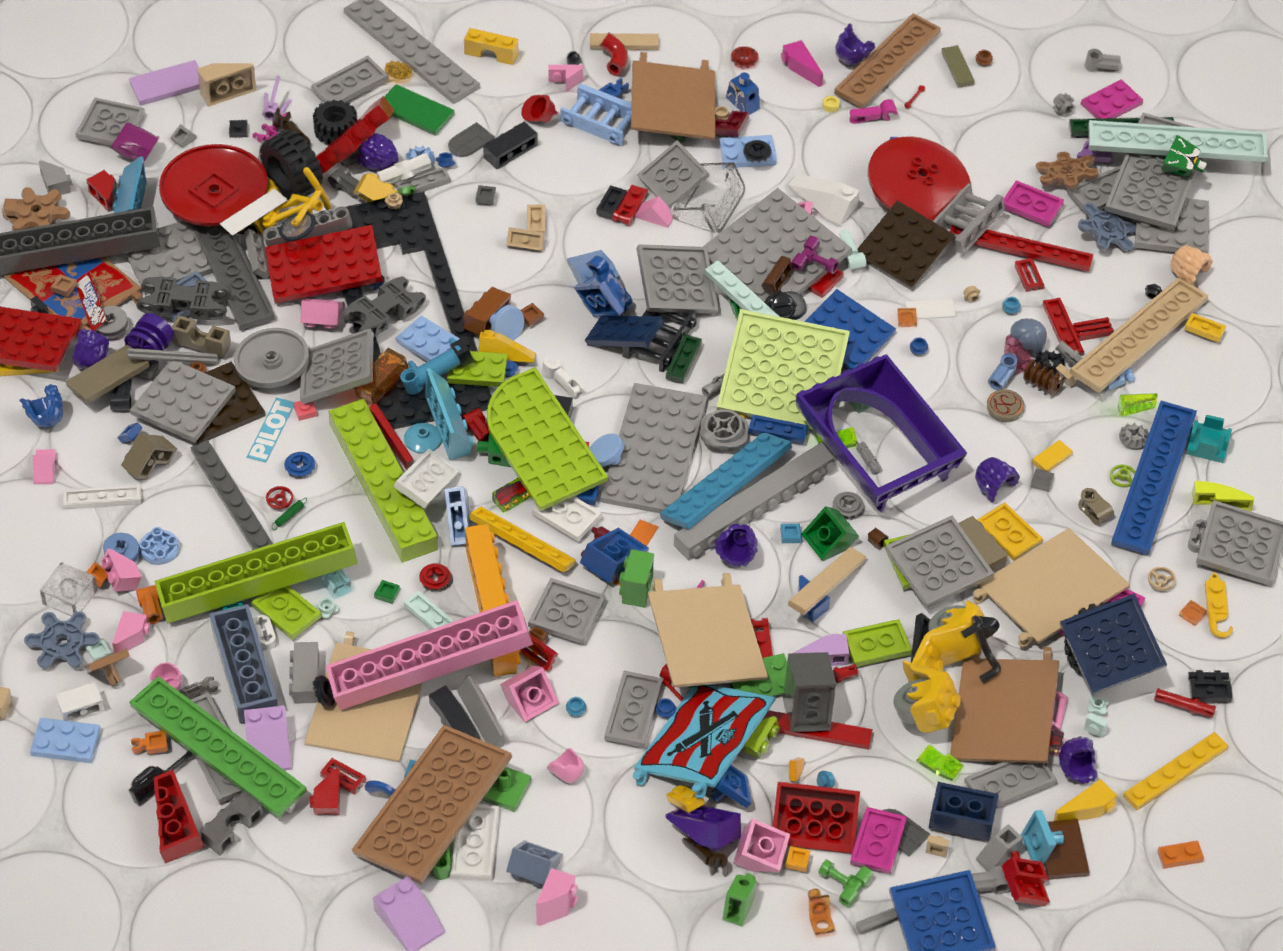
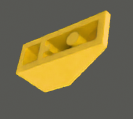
M485 330L480 333L479 352L507 354V360L534 363L536 353L492 330Z
M1099 779L1056 810L1053 821L1073 819L1081 821L1101 817L1115 809L1118 795L1103 780Z

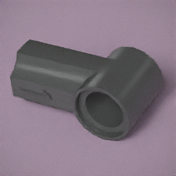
M341 166L328 176V182L333 188H341L352 196H356L353 192L359 180L352 177L346 167Z

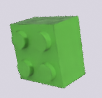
M631 549L629 557H625V571L620 574L619 583L621 585L619 595H622V604L645 608L648 592L654 577V553Z

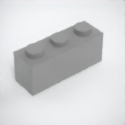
M294 642V650H290V663L293 662V667L289 668L290 679H293V683H289V696H293L294 704L317 703L318 699L313 691V681L315 677L319 676L318 642Z

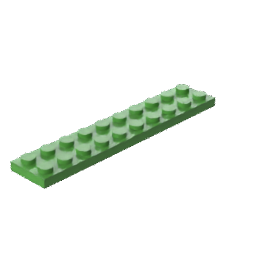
M159 676L129 701L130 707L240 790L247 792L259 801L265 809L277 818L307 792L305 785Z

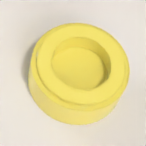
M827 96L823 99L822 108L825 111L836 112L839 109L840 100L837 97Z

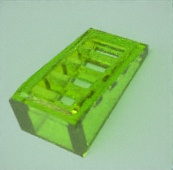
M1158 394L1120 395L1118 402L1119 416H1127L1155 408Z

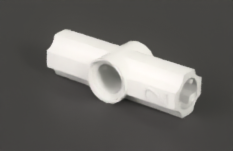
M425 153L379 171L377 176L383 183L392 184L398 180L402 181L415 176L416 173L429 169L432 165L430 158Z

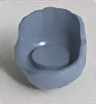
M1025 318L1016 321L1011 326V336L1019 339L1025 350H1032V355L1042 352L1046 344L1047 331L1041 322Z

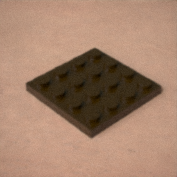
M897 200L857 250L858 253L862 252L865 255L868 265L913 291L956 239V236Z
M232 361L205 372V374L235 386L236 392L198 438L196 444L206 440L209 441L266 416L265 410L247 383L237 374Z

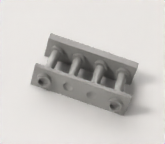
M968 183L933 222L943 228L951 224L964 229L959 235L955 234L956 239L954 240L958 253L964 255L1005 210L1003 196L997 194L992 200H985L973 195L971 184ZM969 202H973L985 208L977 212L965 206ZM962 213L974 219L968 224L955 219V217Z

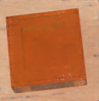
M897 308L898 327H917L916 308Z
M1190 600L1180 611L1179 616L1196 626L1207 614V610Z

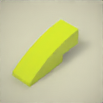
M1194 481L1192 489L1193 505H1212L1213 500L1250 512L1252 511L1254 504L1253 496L1223 484Z

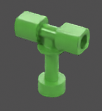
M827 859L822 863L818 874L825 878L831 876L843 883L844 891L839 896V902L848 908L857 899L859 889L861 887L865 888L873 878V872L865 866H862L855 876L850 874L847 877L834 869V863Z

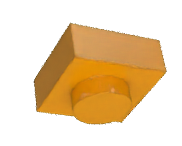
M790 846L786 868L806 872L811 850Z

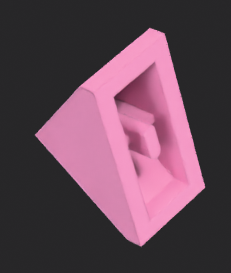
M659 196L641 203L635 214V218L667 228L675 216V213Z

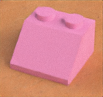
M304 299L301 303L300 323H305L306 327H316V324H323V328H335V325L340 324L344 301Z
M532 666L500 684L508 703L524 722L559 703L543 667Z
M752 818L743 828L733 863L750 871L779 872L790 834Z
M551 868L536 902L537 925L542 926L567 916L570 909L575 908L578 896H575L578 885L575 884L574 875Z

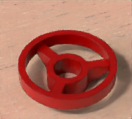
M276 486L267 492L266 502L269 507L282 510L292 504L293 493L287 487ZM282 490L274 498H268L272 492ZM285 491L291 495L288 503H286Z

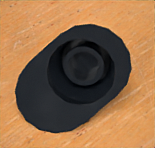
M793 291L771 294L764 302L782 318L796 320L801 318L806 311L805 299L801 294Z

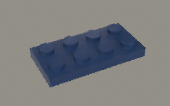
M601 316L586 337L585 342L588 346L648 347L664 321L662 317Z

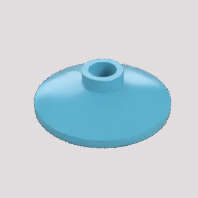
M429 423L412 425L404 435V442L407 448L420 454H424L428 449L436 450L442 442L437 427Z

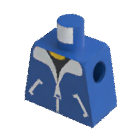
M743 72L731 79L726 98L740 111L749 112V115L760 110L759 88L750 79V75Z

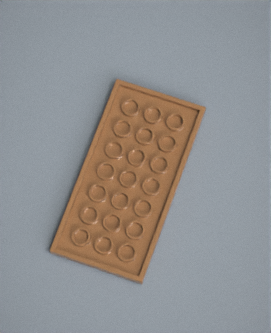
M443 725L352 848L353 854L401 876H408L411 880L422 884L512 759L511 752Z

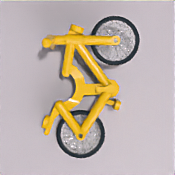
M305 167L303 172L316 190L311 197L292 194L288 201H285L254 221L253 224L261 235L264 232L262 225L265 228L276 226L277 222L286 219L280 227V236L286 241H298L310 234L315 226V217L312 215L313 209L321 211L323 205L325 210L332 209L325 191L308 167ZM268 179L267 193L276 189L281 194L274 182ZM294 207L282 213H279L280 210L283 208Z

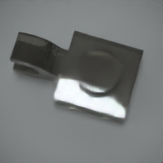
M208 676L203 681L195 682L179 691L191 700L200 696L205 690L215 692L218 690V687H209V682L213 681L214 677Z

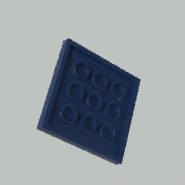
M1135 593L1060 621L1062 631L1091 695L1167 667L1165 658Z

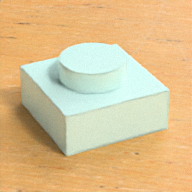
M1090 712L1086 718L1084 730L1102 738L1106 732L1108 721Z

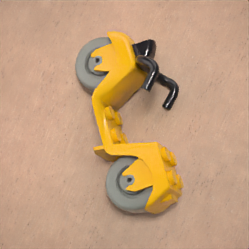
M968 600L965 606L954 605L938 611L931 618L928 625L929 632L924 635L912 663L905 660L902 662L903 670L909 683L903 685L896 692L893 704L899 718L903 722L916 724L918 730L924 733L949 727L961 699L959 694H957L954 681L949 673L942 671L943 666L974 656L982 649L986 659L993 668L980 675L979 678L984 683L995 677L1000 672L1001 666L994 657L986 639L998 631L1000 627L998 620L993 617H985L981 608Z

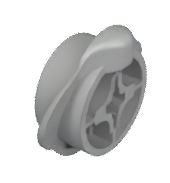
M723 409L707 414L702 418L700 437L704 443L719 451H729L741 447L747 442L748 423L745 418L736 412Z

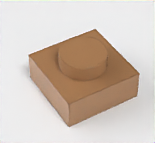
M60 274L52 284L51 290L54 293L68 297L77 286V281Z

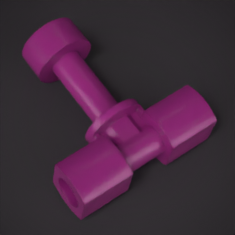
M810 235L804 243L803 252L797 253L791 264L793 269L801 272L807 263L817 262L825 266L827 272L834 274L839 266V260L832 257L828 260L817 255L820 240Z

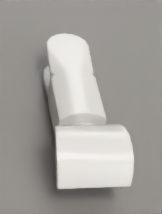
M547 356L544 358L542 375L544 377L554 378L573 398L577 396V393L584 392L582 384L560 368L559 359L555 361V365H550L548 363L549 358Z

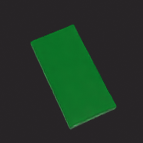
M397 84L384 96L394 109L391 116L434 135H437L455 114L454 109Z

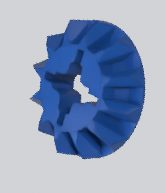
M295 452L286 458L284 463L285 470H287L289 475H294L295 478L298 476L304 478L306 474L311 475L312 470L315 469V460L309 453ZM301 461H302V462H303V466H301L300 468H297V466H299V464H300Z

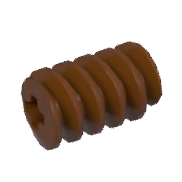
M1032 359L1024 370V381L1030 382L1033 386L1036 385L1038 389H1042L1045 393L1048 392L1050 396H1055L1061 390L1065 377L1059 380L1060 373H1056L1053 376L1054 370L1051 369L1047 373V366L1040 369L1041 363L1039 362L1034 366L1035 360Z

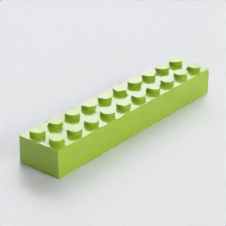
M361 399L329 410L330 427L401 562L403 563L437 551V534L423 508L393 487L395 482L404 473L365 400Z
M342 522L155 580V585L168 624L357 565L358 561L346 524Z

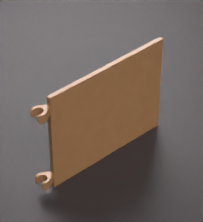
M640 52L639 61L633 60L631 130L715 140V71L708 70L709 60L702 59L700 69L647 62V52Z
M1044 647L1043 660L996 659L1001 666V670L995 677L984 683L981 682L979 676L993 667L987 659H981V651L971 656V659H963L959 687L961 702L957 707L950 761L1048 763L1059 671V660H1053L1052 648Z

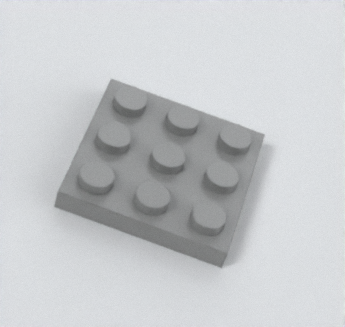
M95 97L75 133L76 139L111 146L126 122L138 127L145 114V110L142 107Z
M676 141L639 172L637 176L656 196H659L672 209L706 180L710 174Z
M550 578L528 621V627L541 628L546 633L584 645L605 602V595Z

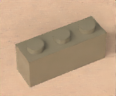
M971 516L958 523L993 572L1006 566L1007 552L997 544L995 538L984 529L980 521Z

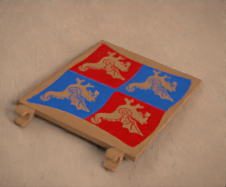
M105 257L4 275V278L29 300L37 296L48 306L49 314L80 318L82 325L79 330H90V328L87 327L89 323L77 288L75 287L68 297L54 293L51 290L52 284L60 274L75 279L78 283L87 274L91 273L102 309L106 306H119L129 298L137 304V300L143 297L140 293L142 288Z

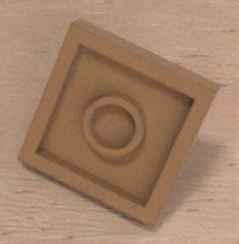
M125 649L85 665L87 673L100 668L104 669L109 685H114L122 681L115 664L129 657V652Z

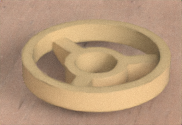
M1155 567L1148 574L1150 586L1159 591L1170 590L1176 581L1175 574L1166 567ZM1155 571H1165L1171 576L1158 575ZM1151 574L1155 578V584L1150 579ZM1173 580V583L1170 586L1164 587L1166 586L1167 582Z

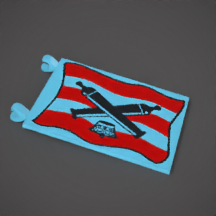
M709 684L692 687L677 707L674 715L669 718L635 765L633 778L638 779L636 784L644 785L648 773L695 783L692 787V791L697 792L695 797L703 798L707 787H715L775 702V697Z

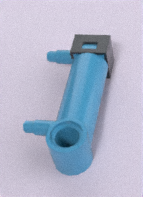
M449 338L448 341L451 349L419 367L410 360L408 362L409 368L404 370L400 376L408 394H417L423 389V386L426 384V369L431 368L441 376L459 365L463 368L474 362L470 350L463 340L459 339L456 341L454 338Z

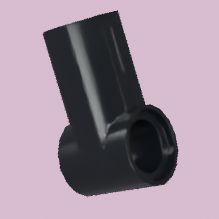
M131 378L114 388V392L110 396L111 410L130 411L132 402Z

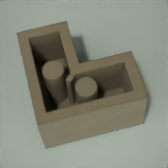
M139 433L129 452L125 455L121 466L135 478L148 479L156 464L169 465L177 448L164 436Z

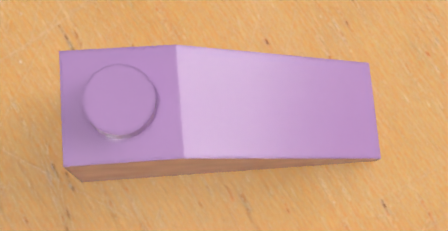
M846 634L826 635L793 653L828 652L831 666L848 665L849 661Z

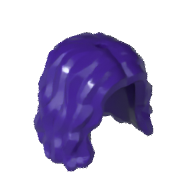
M848 23V26L844 28V32L839 35L835 46L836 56L847 65H853L862 61L875 49L874 42L867 41L864 44L853 32L851 23Z
M374 133L366 142H363L357 155L358 164L373 171H382L392 167L399 160L398 151L393 142L378 133Z
M81 329L78 331L79 338L78 343L75 345L72 362L79 369L85 370L107 357L109 340L106 339V336L96 333L94 330Z
M990 457L979 464L976 469L975 479L981 492L986 494V497L993 503L997 491L1005 481L1008 485L1015 486L1019 483L1020 475L1014 467L1006 462Z
M733 524L717 538L715 550L720 559L724 560L726 564H732L735 567L747 566L758 552V540L753 529L748 525Z
M1079 736L1067 740L1062 745L1059 752V764L1065 773V777L1070 778L1072 781H1078L1081 784L1095 781L1098 773L1094 769L1096 762L1093 740Z

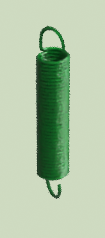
M298 500L278 517L274 523L281 527L301 510L305 503L302 500Z

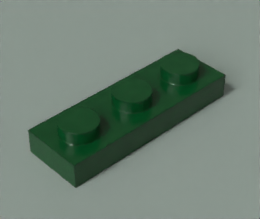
M684 334L666 372V379L684 383L701 347V338Z

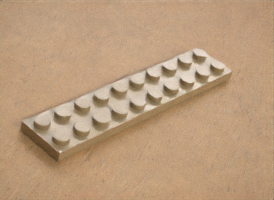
M1177 278L1070 369V374L1100 393L1207 301L1209 295L1183 279Z

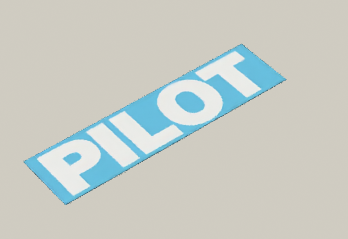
M276 397L247 458L267 462L294 407L292 401Z

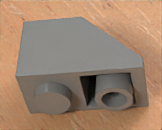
M1008 824L990 839L977 856L976 861L988 872L993 867L1002 866L1012 857L1010 855L1012 852L1021 851L1023 837Z

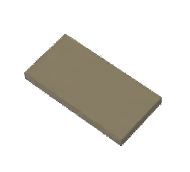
M127 344L65 382L71 391L86 404H89L150 366L147 360L127 358V349L131 348Z

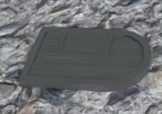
M476 122L449 140L448 149L455 156L467 157L481 149L487 142L495 139V136Z
M884 809V810H883V811H887V812H891V813H895V814H899V815L906 816V815H904L902 812H900V811H898V810H896V809ZM907 817L898 849L910 857L929 837L930 833Z

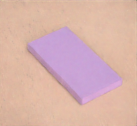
M196 60L131 77L129 78V83L139 104L143 105L199 89L197 68L199 67Z

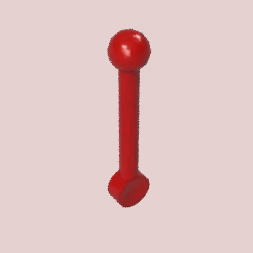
M920 85L918 87V91L909 102L904 104L905 108L911 107V103L916 97L925 91V86Z

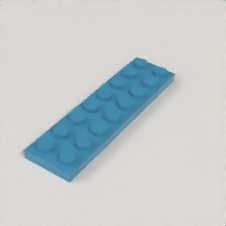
M768 433L758 435L757 438L660 512L661 519L689 530L792 448L791 441Z

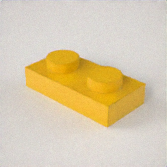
M1192 313L1184 330L1219 343L1226 330V326Z
M684 785L676 786L671 792L666 794L670 803L687 813L705 804L704 798H696V792H693Z

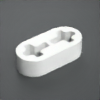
M258 615L253 621L262 650H271L276 645L271 621L266 615ZM260 623H263L265 629H261ZM264 636H267L269 642L264 640Z

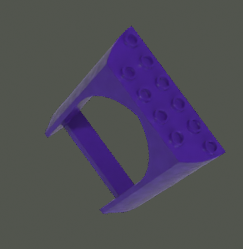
M887 354L881 357L877 356L870 362L861 363L852 370H846L839 376L830 377L827 381L821 384L817 383L812 388L806 391L802 390L796 395L798 411L879 512L884 511L889 499L936 476L942 482L946 481L949 478V472L953 468H958L967 455L966 450ZM847 401L865 404L879 410L899 427L928 464L878 488L837 435L832 420V408L837 402Z

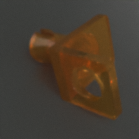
M811 889L808 892L809 921L814 934L820 935L835 932L830 916V896H821L819 889ZM823 922L829 925L824 929L817 927V924Z

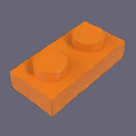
M1198 840L1161 846L1157 850L1163 869L1204 861V855Z

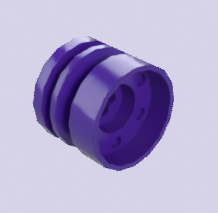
M146 313L141 316L135 327L126 335L124 342L125 345L128 344L132 349L164 351L175 336L172 327L163 318L152 313Z

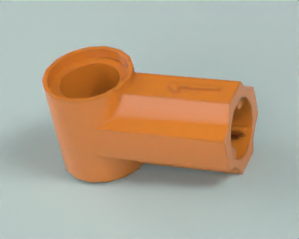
M156 585L136 589L138 602L142 606L143 613L147 616V622L151 624L159 623L163 616Z

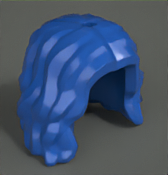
M49 384L44 389L46 397L32 401L24 398L19 400L22 403V408L25 409L27 417L35 425L43 428L54 426L61 421L63 416L61 394L57 386Z

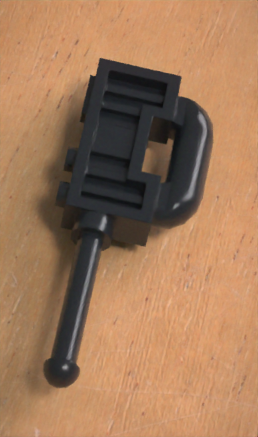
M186 751V754L166 770H162L158 766H149L133 779L131 788L128 790L134 803L140 805L155 793L154 777L176 769L186 759L191 757L192 753Z

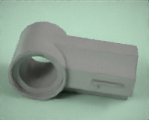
M1090 49L1084 66L1086 70L1091 72L1098 71L1099 68L1118 71L1120 56L1102 54L1098 49Z
M1001 866L993 867L989 872L971 873L977 892L993 890L996 894H1003L1010 890Z

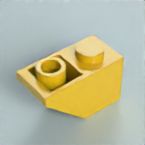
M373 173L363 175L353 192L354 195L365 202L382 200L390 193H398L393 185L387 182L383 183Z

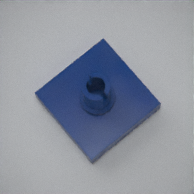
M730 764L716 784V788L710 791V795L717 802L727 795L747 808L752 804L748 777Z

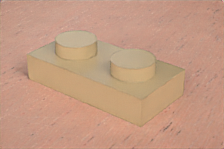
M527 205V230L545 233V205Z
M509 227L506 245L543 251L545 233Z

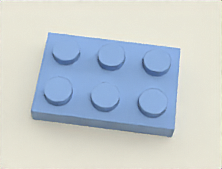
M772 135L720 138L719 144L723 168L776 165ZM753 140L764 141L771 147V157L767 158V161L761 160L760 163L758 161L751 162V159L747 160L745 155H743L745 144Z
M422 315L395 338L398 344L427 362L451 349L448 341L449 338H454L456 341L459 340L458 337Z
M40 718L30 750L31 756L92 763L101 727L98 724Z

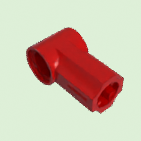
M479 408L461 416V419L466 421L467 431L471 430L478 441L489 442L490 432L483 412Z

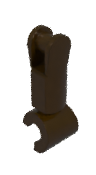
M278 107L272 120L273 126L278 129L297 132L299 136H302L311 145L310 139L301 132L292 120L290 121V111L283 117L280 115L281 110Z
M690 837L682 839L686 848L697 855L706 865L709 864L711 876L715 874L716 867L722 868V873L725 877L728 875L729 869L726 855L722 853L716 854L709 847L701 846L698 843L694 846L693 843L696 841Z

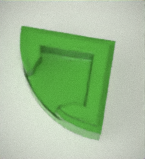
M415 186L401 187L397 190L401 196L416 193Z

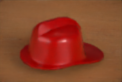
M533 95L524 102L521 110L522 118L526 121L548 122L553 115L558 114L555 110V104L548 95Z

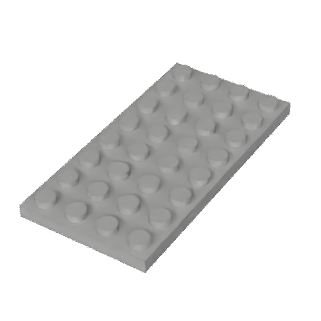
M1142 113L1138 123L1194 127ZM1126 153L1107 201L1105 211L1175 230L1197 170L1192 169L1190 176L1185 177L1161 170L1167 155Z
M634 383L619 433V437L625 446L620 455V462L616 465L610 464L607 474L608 481L604 484L600 502L660 513L680 498L705 411L707 396Z

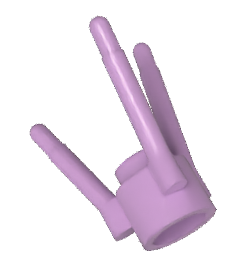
M279 75L276 77L269 104L268 93L265 92L262 115L268 120H273L275 111L279 107L274 102L280 79ZM288 99L287 102L282 106V108L280 109V115H282L284 110L290 104L291 99Z

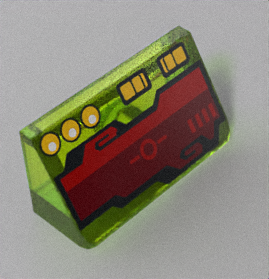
M519 478L492 492V501L503 513L530 498Z

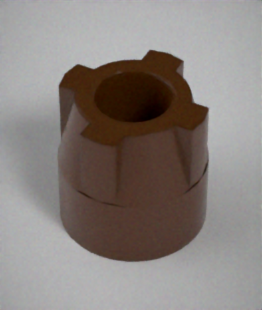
M876 527L868 533V541L879 549L884 547V540L889 539L886 534Z

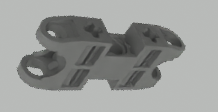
M401 276L380 286L377 298L370 300L364 295L352 302L343 311L340 320L345 324L358 323L362 325L358 332L371 328L374 336L388 329L390 318L394 315L403 320L415 313L425 302L426 295L423 292L406 291L405 289L409 281L404 276Z
M148 277L142 281L141 288L145 292L150 293V295L139 298L136 306L143 313H152L157 316L171 317L173 310L190 311L191 319L220 320L226 316L227 309L225 306L218 304V302L229 299L231 289L225 284L213 281L197 280L195 287L177 285V278Z

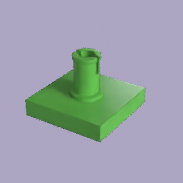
M505 767L482 801L515 812L531 782V775Z

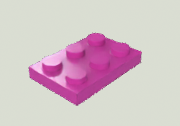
M1121 79L1081 99V105L1095 118H1117L1143 105L1144 99Z
M1017 180L1003 198L1005 210L1047 227L1050 226L1064 205V199Z
M866 807L850 864L860 867L865 866L872 870L891 874L907 816Z

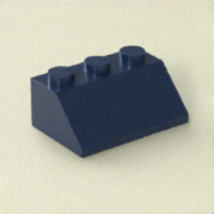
M937 782L928 828L990 841L999 794Z

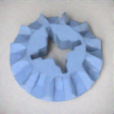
M415 146L414 149L410 148L409 152L406 153V159L410 160L417 155L427 153L432 164L434 152L430 150V147Z

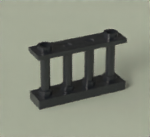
M646 309L642 316L658 317L663 315L683 324L680 329H676L663 323L659 330L674 335V338L670 342L655 336L651 341L666 348L663 354L645 347H623L622 357L629 359L633 353H640L659 361V371L663 372L665 367L670 365L684 334H688L691 329L695 328L697 323L695 318L696 310L692 309L688 317H685L675 312H647Z

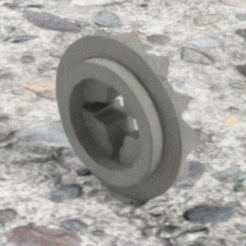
M1135 422L1133 425L1127 423L1125 427H1121L1119 439L1129 448H1142L1145 446L1149 435L1148 429H1144L1143 425L1137 426ZM1138 433V436L1136 435L1131 438L1132 434Z
M842 492L833 500V508L838 509L843 516H848L849 519L851 516L857 517L859 513H862L863 500L853 492ZM845 504L851 505V508H849V507H844V506H845Z

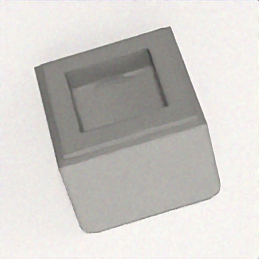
M181 124L170 137V139L183 148L197 138L194 133Z

